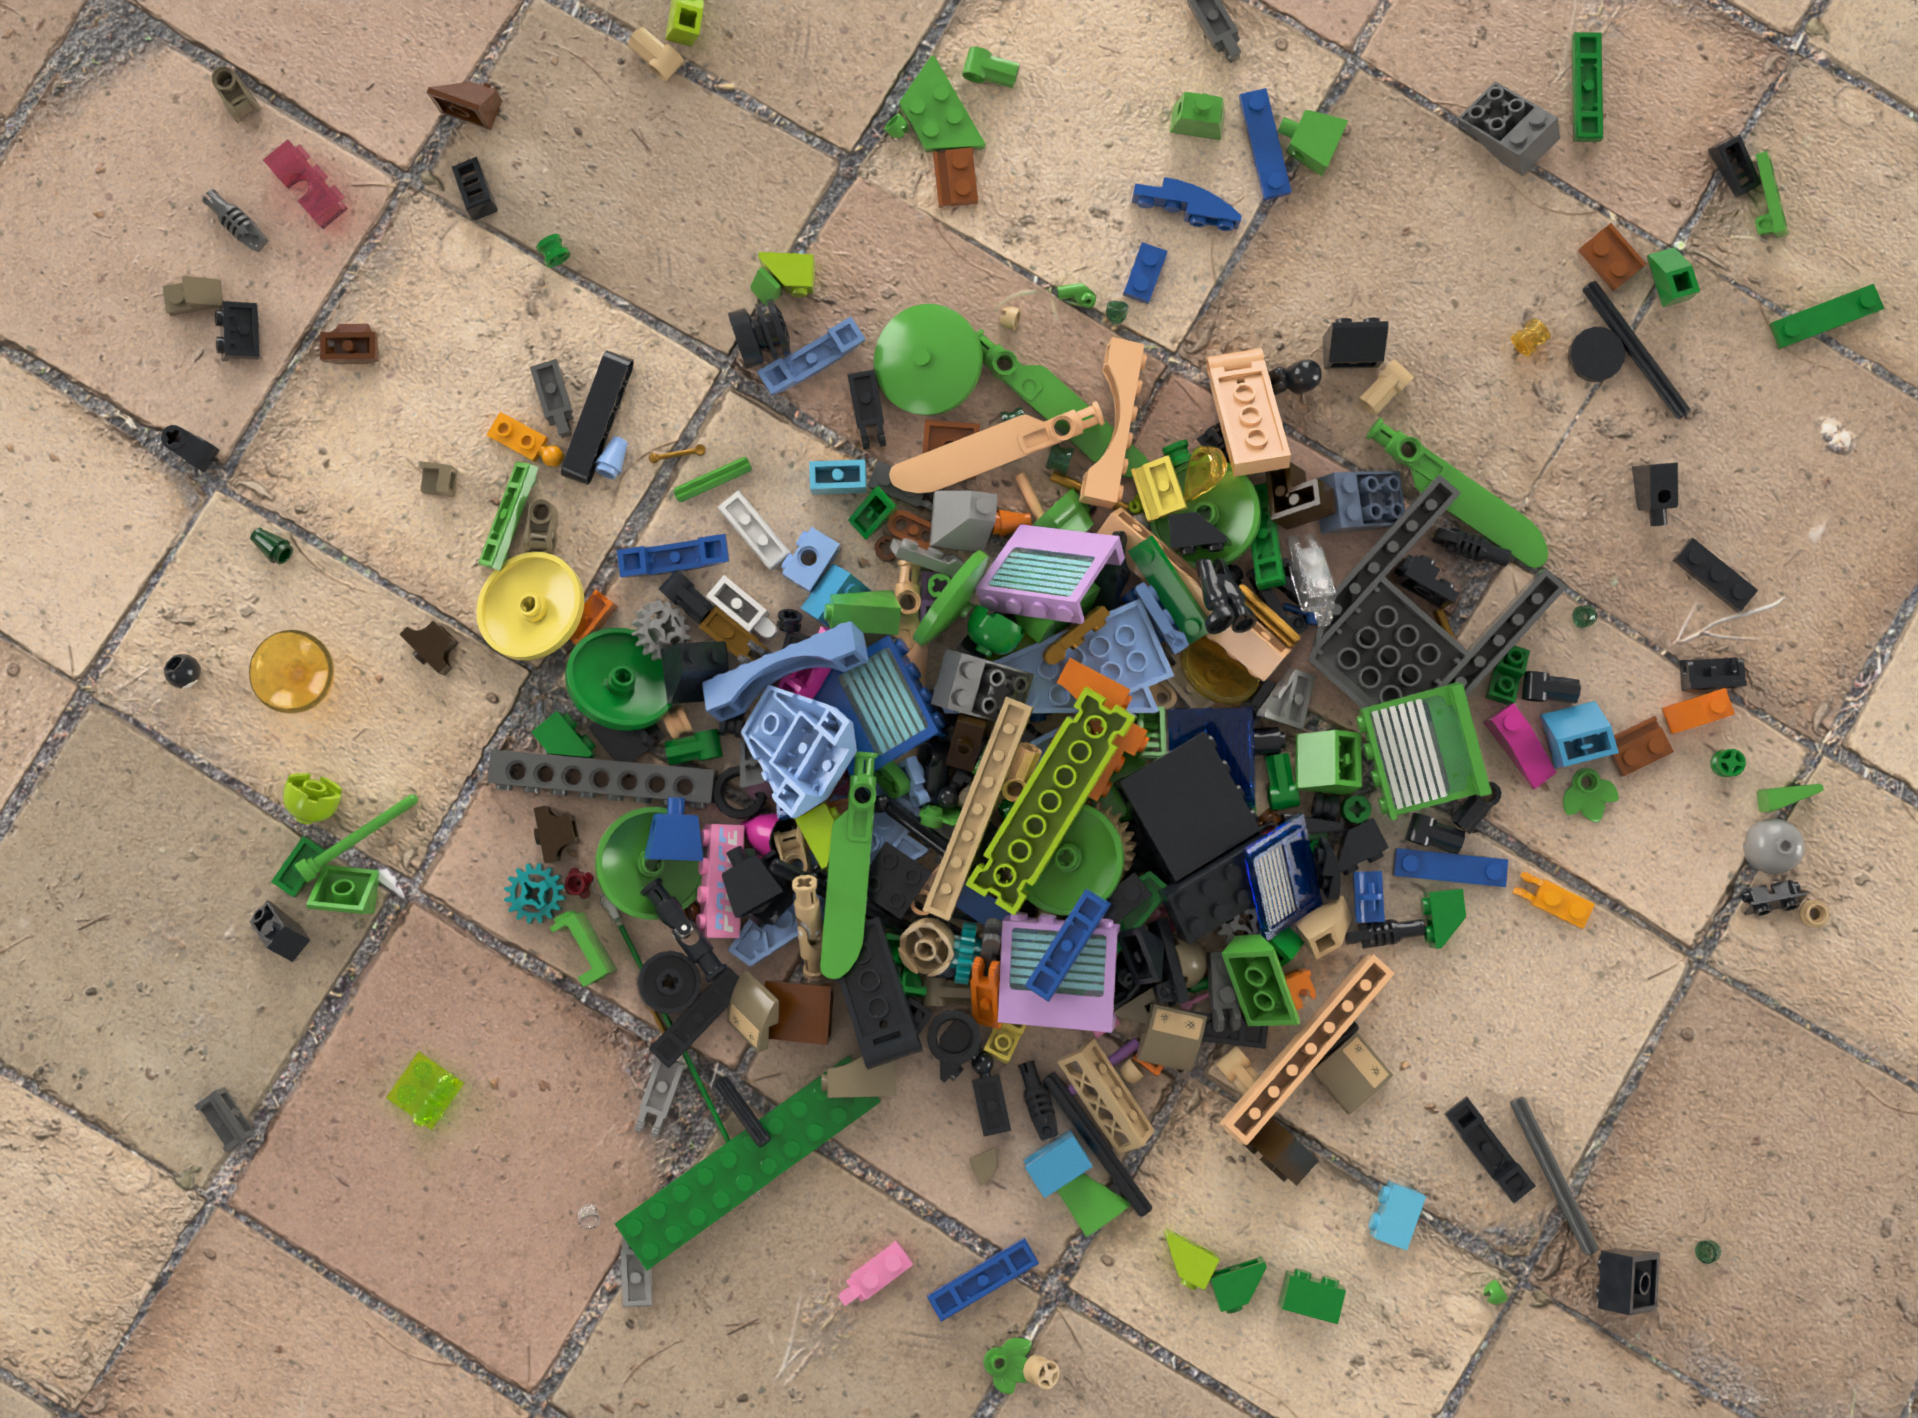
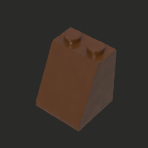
M782 980L765 981L764 987L779 1000L778 1023L769 1027L768 1039L827 1045L830 1042L834 984Z

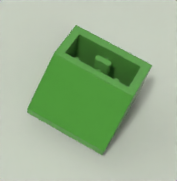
M1329 730L1296 735V790L1349 795L1362 787L1361 733Z

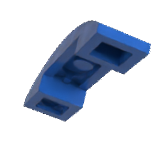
M726 534L699 537L698 540L653 547L640 546L617 550L621 578L674 573L677 569L680 572L730 562Z

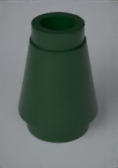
M261 527L256 528L250 536V540L271 563L281 565L293 553V548L288 540Z

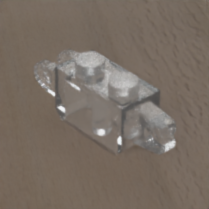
M1314 534L1306 535V549H1301L1297 536L1289 537L1288 544L1292 557L1290 573L1301 611L1313 612L1319 627L1328 626L1333 619L1331 609L1335 607L1334 600L1337 593L1322 546L1318 547Z

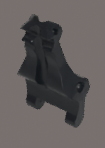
M1114 531L1112 535L1120 537L1125 556L1127 535L1124 531ZM1126 556L1121 565L1105 563L1094 580V583L1101 589L1091 611L1097 606H1105L1109 612L1120 607V595L1131 573L1127 566ZM1075 561V563L1092 564L1090 561ZM1075 567L1076 569L1088 570V568Z

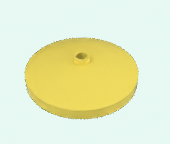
M528 552L512 557L503 563L500 571H493L481 589L477 602L479 630L492 648L511 659L522 661L535 660L550 655L571 638L580 623L584 610L582 583L576 572L567 563L552 554Z

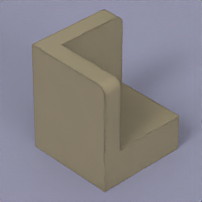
M419 461L418 467L423 470L420 491L424 494L454 497L458 470L452 465Z

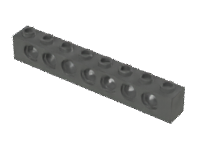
M491 749L487 783L496 784L495 789L509 791L513 790V785L524 786L523 792L540 793L541 788L551 789V794L568 796V790L579 791V797L596 798V793L607 794V800L623 801L624 796H634V802L651 803V799L656 798L663 799L662 805H668V797L685 798V801L690 802V807L707 809V803L712 804L715 802L713 789L717 780L718 770ZM518 764H522L526 770L525 776L520 780L514 775V769ZM547 766L554 773L552 780L549 782H545L541 776L542 770ZM574 769L579 770L581 773V781L576 785L572 784L569 780V774ZM604 771L609 775V783L605 787H600L597 783V776L600 772ZM629 774H633L637 778V785L632 790L627 789L624 784V780ZM658 776L662 777L665 781V788L659 793L652 788V781ZM684 779H689L693 784V790L688 795L682 794L679 788L680 783Z

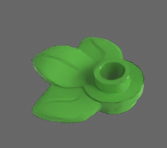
M1583 768L1573 775L1572 786L1565 791L1563 796V808L1567 815H1573L1580 810L1585 818L1598 823L1604 814L1605 802L1618 801V792L1611 781L1600 779L1599 774L1595 770ZM1584 777H1587L1590 781L1588 787L1582 785L1581 781Z
M925 804L919 812L921 817L920 823L930 828H942L943 823L956 826L962 809L958 806L952 809H944L939 804Z
M1011 1338L1002 1347L991 1348L985 1354L983 1360L984 1368L993 1376L994 1386L1000 1392L1013 1394L1016 1382H1028L1024 1377L1023 1369L1028 1360L1026 1355L1032 1345L1030 1340ZM998 1358H1002V1364L995 1367V1361Z

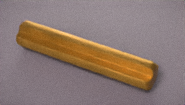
M1245 584L1239 585L1246 598L1245 604L1254 612L1256 618L1288 648L1295 647L1301 639L1300 635Z

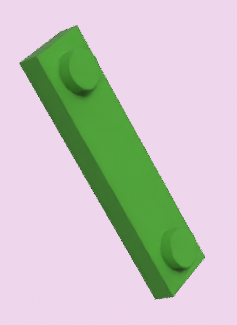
M518 461L515 463L479 559V565L498 571L501 570L503 563L507 560V551L529 492L536 482V474L539 467Z

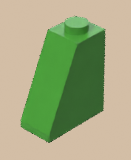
M892 590L830 595L829 604L824 606V621L828 622L830 629L835 628L838 624L851 621L863 633L898 635L901 606Z

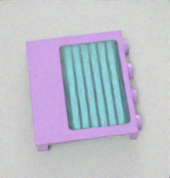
M1020 524L975 588L980 605L989 609L988 611L1083 624L1085 620L1080 602L1105 563L1121 565L1125 559L1120 537Z
M1018 912L1015 916L1013 914L1011 916L1007 915L1002 921L998 1022L1112 1033L1116 1023V1014L1113 1013L1117 935L1120 931V924H1113L1111 919H1102L1054 996L1047 1002L1026 988L1025 984L1066 920L1056 919V916L1052 914H1040L1039 918L1028 917V913Z

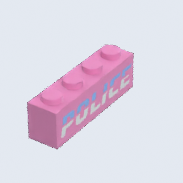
M704 824V829L700 831L703 861L698 863V872L702 875L701 886L697 889L700 914L696 917V925L706 938H739L740 918H735L722 879V873L733 867L726 853L738 846L743 848L744 825Z

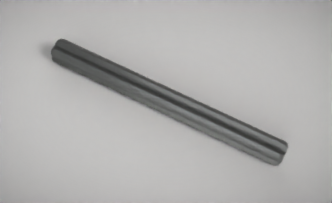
M1521 1096L1513 1099L1510 1105L1582 1252L1586 1255L1597 1252L1599 1247L1526 1098Z

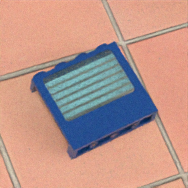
M889 634L866 648L869 662L845 672L831 669L813 700L836 707L853 722L857 751L878 753V758L875 759L874 772L932 737H945L948 735L944 728L946 726L944 717L939 711H935L931 704L933 697L927 687H923L919 679L921 673L915 663H911L907 656V653H909L907 645L901 638L899 639ZM855 757L852 758L846 768L849 775L854 774ZM864 760L863 773L865 772V760Z

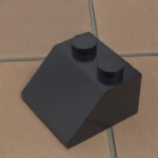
M726 641L678 643L660 649L667 704L705 702L702 682L729 671Z
M1616 1248L1601 1250V1255L1598 1259L1600 1278L1596 1289L1598 1308L1625 1315H1635L1657 1310L1660 1253Z

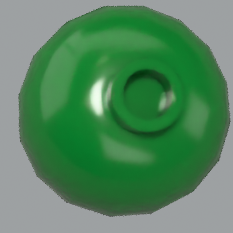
M975 605L967 623L968 635L977 644L975 650L987 657H990L992 653L1004 655L1013 651L1021 642L1026 631L998 613H990L989 615L987 613L989 609Z

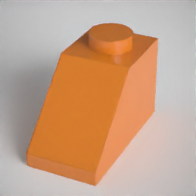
M1726 688L1713 690L1662 708L1671 734L1735 714Z

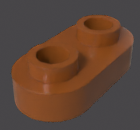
M897 510L889 517L888 529L892 536L903 541V538L913 540L919 544L918 547L928 550V547H931L930 541L924 542L921 539L924 533L931 534V522L905 510ZM899 521L907 523V527L904 530H899L896 527Z

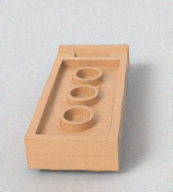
M1262 349L1206 357L1210 387L1233 476L1289 468L1291 454Z

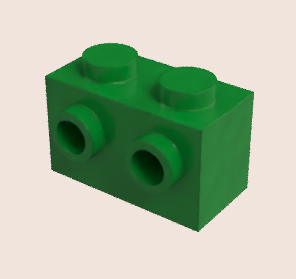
M1295 1268L1294 1272L1286 1270L1278 1301L1282 1310L1338 1324L1346 1294L1344 1287L1339 1284L1340 1281L1329 1276H1323L1322 1280L1311 1277V1272Z

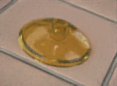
M299 630L280 631L266 638L255 650L249 666L250 684L257 698L270 709L287 714L302 713L317 706L329 693L334 680V662L326 645L314 635ZM297 669H301L302 675L296 679L294 673Z
M1206 636L1189 644L1188 647L1181 651L1180 663L1185 678L1199 694L1213 702L1228 705L1241 703L1250 698L1259 685L1260 678L1252 676L1245 665L1239 660L1232 659L1226 653V649L1217 642L1209 640Z

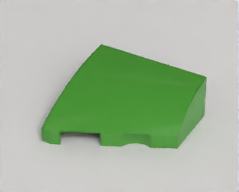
M1082 1173L1057 1190L1086 1237L1100 1229L1131 1205L1126 1198L1119 1196L1109 1190L1108 1187L1089 1178L1085 1173Z

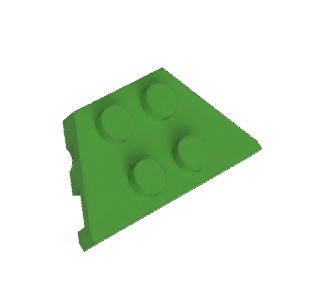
M934 55L931 56L900 100V109L925 152H939L943 149L952 150L977 147V150L984 149V140Z

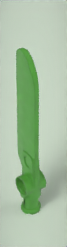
M982 329L976 332L982 348V363L991 370L994 378L1004 382L1046 421L1071 410L1077 412L1090 407L1046 367L1042 365H1022L1013 352L1005 350L1000 344L995 345L984 335ZM999 360H1006L1010 363L1011 369L1002 371L998 368L997 362ZM1093 415L1083 418L1082 421L1092 418ZM1059 420L1054 425V428L1063 436L1067 435L1069 431L1067 422ZM1105 420V425L1100 426L1097 424L1083 430V434L1068 439L1094 463H1097L1104 455L1114 430ZM1132 444L1129 449H1126L1125 459H1128L1126 474L1121 475V477L1133 478L1131 469H1136L1149 463L1146 456Z
M1380 417L1375 421L1365 438L1368 440L1372 438L1385 447L1384 451L1391 455L1396 463L1410 468L1414 486L1420 493L1435 477L1441 475L1461 493L1446 511L1497 546L1511 550V555L1526 566L1538 568L1546 562L1548 558L1547 545L1542 533L1531 520L1422 446L1417 438L1409 437L1400 430L1394 431L1384 424L1383 419ZM1403 444L1411 447L1412 455L1410 458L1405 457L1401 453V446Z
M858 751L855 753L854 774L850 775L848 809L832 825L820 961L821 973L831 979H838L850 970L857 960L863 944L877 778L874 777L875 759L878 758V753ZM864 760H865V772L863 773ZM859 787H865L869 791V799L865 803H858L854 797V793Z

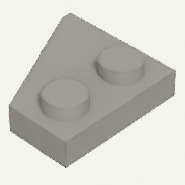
M1288 668L1257 712V716L1303 730L1315 675L1298 669Z

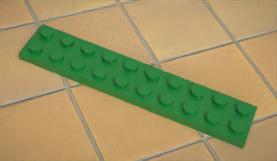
M848 1055L832 1067L841 1066L853 1060ZM820 1075L759 1119L771 1137V1141L764 1147H758L746 1129L614 1224L646 1271H648L878 1105L881 1100L878 1096L828 1098L827 1091L821 1090Z

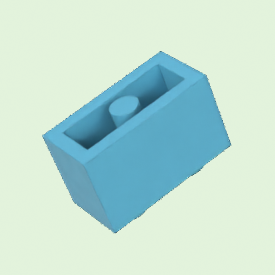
M865 460L809 461L810 490L812 495L867 493V466Z
M1388 1180L1387 1185H1383L1378 1195L1380 1205L1377 1213L1373 1212L1368 1224V1228L1371 1229L1370 1234L1377 1240L1408 1250L1426 1196L1417 1190Z

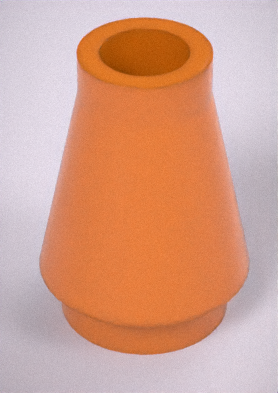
M997 509L995 524L991 534H998L1001 537L1015 533L1020 524L1031 526L1030 513Z

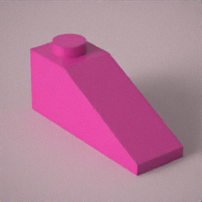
M1514 703L1504 706L1483 722L1532 789L1537 788L1557 773L1532 727Z

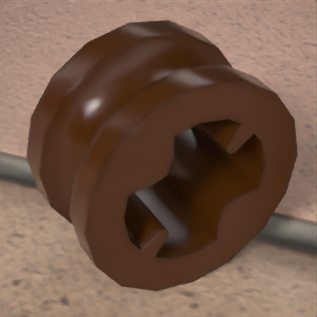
M882 536L875 543L876 555L884 562H890L897 558L894 553L891 554L890 552L889 556H884L883 550L880 548L881 544L886 545L885 542L892 543L894 538L892 536Z

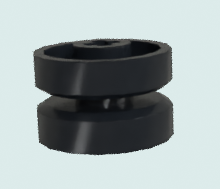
M666 951L657 953L645 962L639 971L636 984L638 995L644 1005L654 1012L667 1015L681 1012L694 1002L699 994L701 979L697 966L689 957L683 953ZM665 978L673 980L671 988L663 986Z

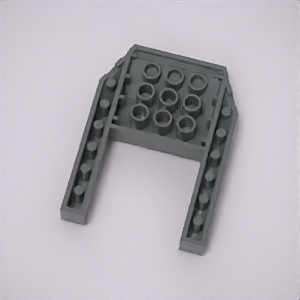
M1438 475L1430 482L1324 602L1308 661L1361 708L1456 682L1463 684L1467 697L1567 588L1547 568L1539 570L1472 645L1465 649L1386 579L1385 576L1461 494L1441 475ZM1422 702L1427 722L1432 721L1428 704ZM1414 704L1415 713L1417 716L1418 724L1420 726L1422 724L1417 705ZM1407 706L1405 707V710L1411 729L1413 728V725ZM1396 709L1401 730L1404 732L1400 711ZM1388 711L1387 713L1390 720L1393 735H1396L1391 712ZM1379 714L1381 725L1385 729L1382 714Z

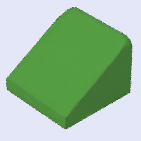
M761 267L757 271L750 288L768 306L766 300L773 298L775 302L782 295V289L780 284Z

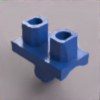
M1382 871L1353 872L1355 923L1385 922Z

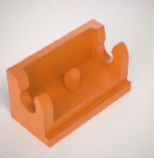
M595 589L584 603L582 618L570 640L577 645L587 635L600 630L618 606Z
M1301 967L1284 974L1296 1010L1303 1008L1302 999L1299 995L1306 996L1308 990L1311 999L1316 997V991L1309 977L1311 972Z

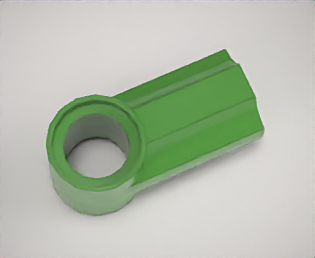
M970 47L962 76L975 83L988 81L1013 88L1020 63L995 57L990 51L981 47Z

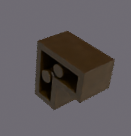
M1290 462L1289 468L1265 472L1270 519L1279 526L1289 530L1336 514L1333 488L1318 478L1307 481L1306 472Z
M1273 1117L1268 1120L1248 1145H1244L1254 1155L1259 1151L1263 1155L1260 1161L1283 1182L1289 1179L1296 1186L1319 1162L1307 1148Z

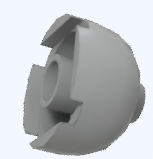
M1765 819L1758 821L1746 833L1748 835L1746 843H1743L1746 860L1758 871L1768 874L1785 873L1795 868L1804 856L1805 843L1801 832L1796 826L1785 820Z

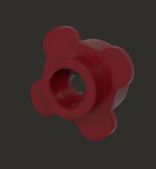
M576 867L571 868L568 873L569 875L565 879L566 892L570 895H579L581 899L588 898L590 896V884L594 881L593 874L591 872H581Z

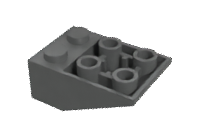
M1496 81L1457 118L1458 122L1503 165L1521 176L1560 139L1558 117Z
M946 649L931 704L996 722L1006 697L1026 704L1034 674Z

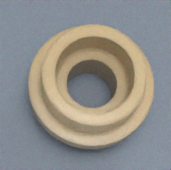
M1808 900L1802 904L1799 916L1806 926L1819 928L1828 921L1829 911L1823 902ZM1811 909H1815L1817 913L1814 919L1809 915Z

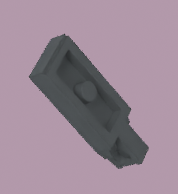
M1187 0L1189 8L1213 48L1218 53L1223 51L1230 63L1240 59L1241 50L1237 45V42L1240 40L1238 29L1220 0Z
M557 359L531 366L530 370L546 420L550 426L556 425L561 438L572 436L568 421L574 419L573 409Z

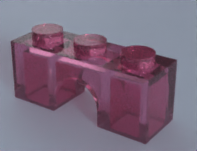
M287 139L264 158L263 161L288 189L297 182L308 181V190L298 202L312 219L324 229L348 209L342 202L346 197L335 185L328 186L324 181L328 176L317 164L314 167L310 165L307 160L311 156L300 144L295 147Z

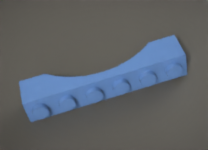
M851 621L841 623L835 628L823 633L814 634L811 638L799 643L790 644L782 650L766 654L758 660L742 664L734 670L718 674L712 679L702 682L706 711L722 722L745 713L751 703L768 685L773 684L790 673L818 667L845 672L865 664L869 660L864 633Z

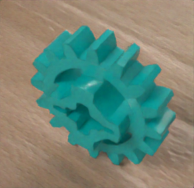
M531 863L526 864V871L521 868L515 869L518 876H509L507 879L512 885L504 887L505 891L510 892V896L506 897L504 902L512 903L508 911H518L517 920H522L527 916L528 924H532L535 917L538 923H544L545 915L549 919H553L555 917L553 910H562L561 905L558 904L559 900H566V896L560 894V891L565 889V885L558 884V881L562 878L561 874L553 876V867H548L544 871L543 863H538L535 869ZM537 874L546 879L536 882L530 875ZM519 885L522 887L520 897L517 894ZM531 888L540 889V892L537 894L538 898L530 897L533 893ZM553 889V897L550 902L548 900L549 892ZM535 905L540 912H530L525 907Z
M964 922L962 936L954 935L956 938L954 940L955 954L949 968H956L954 983L968 985L973 962L977 956L980 957L982 939L975 938L977 928L975 923Z

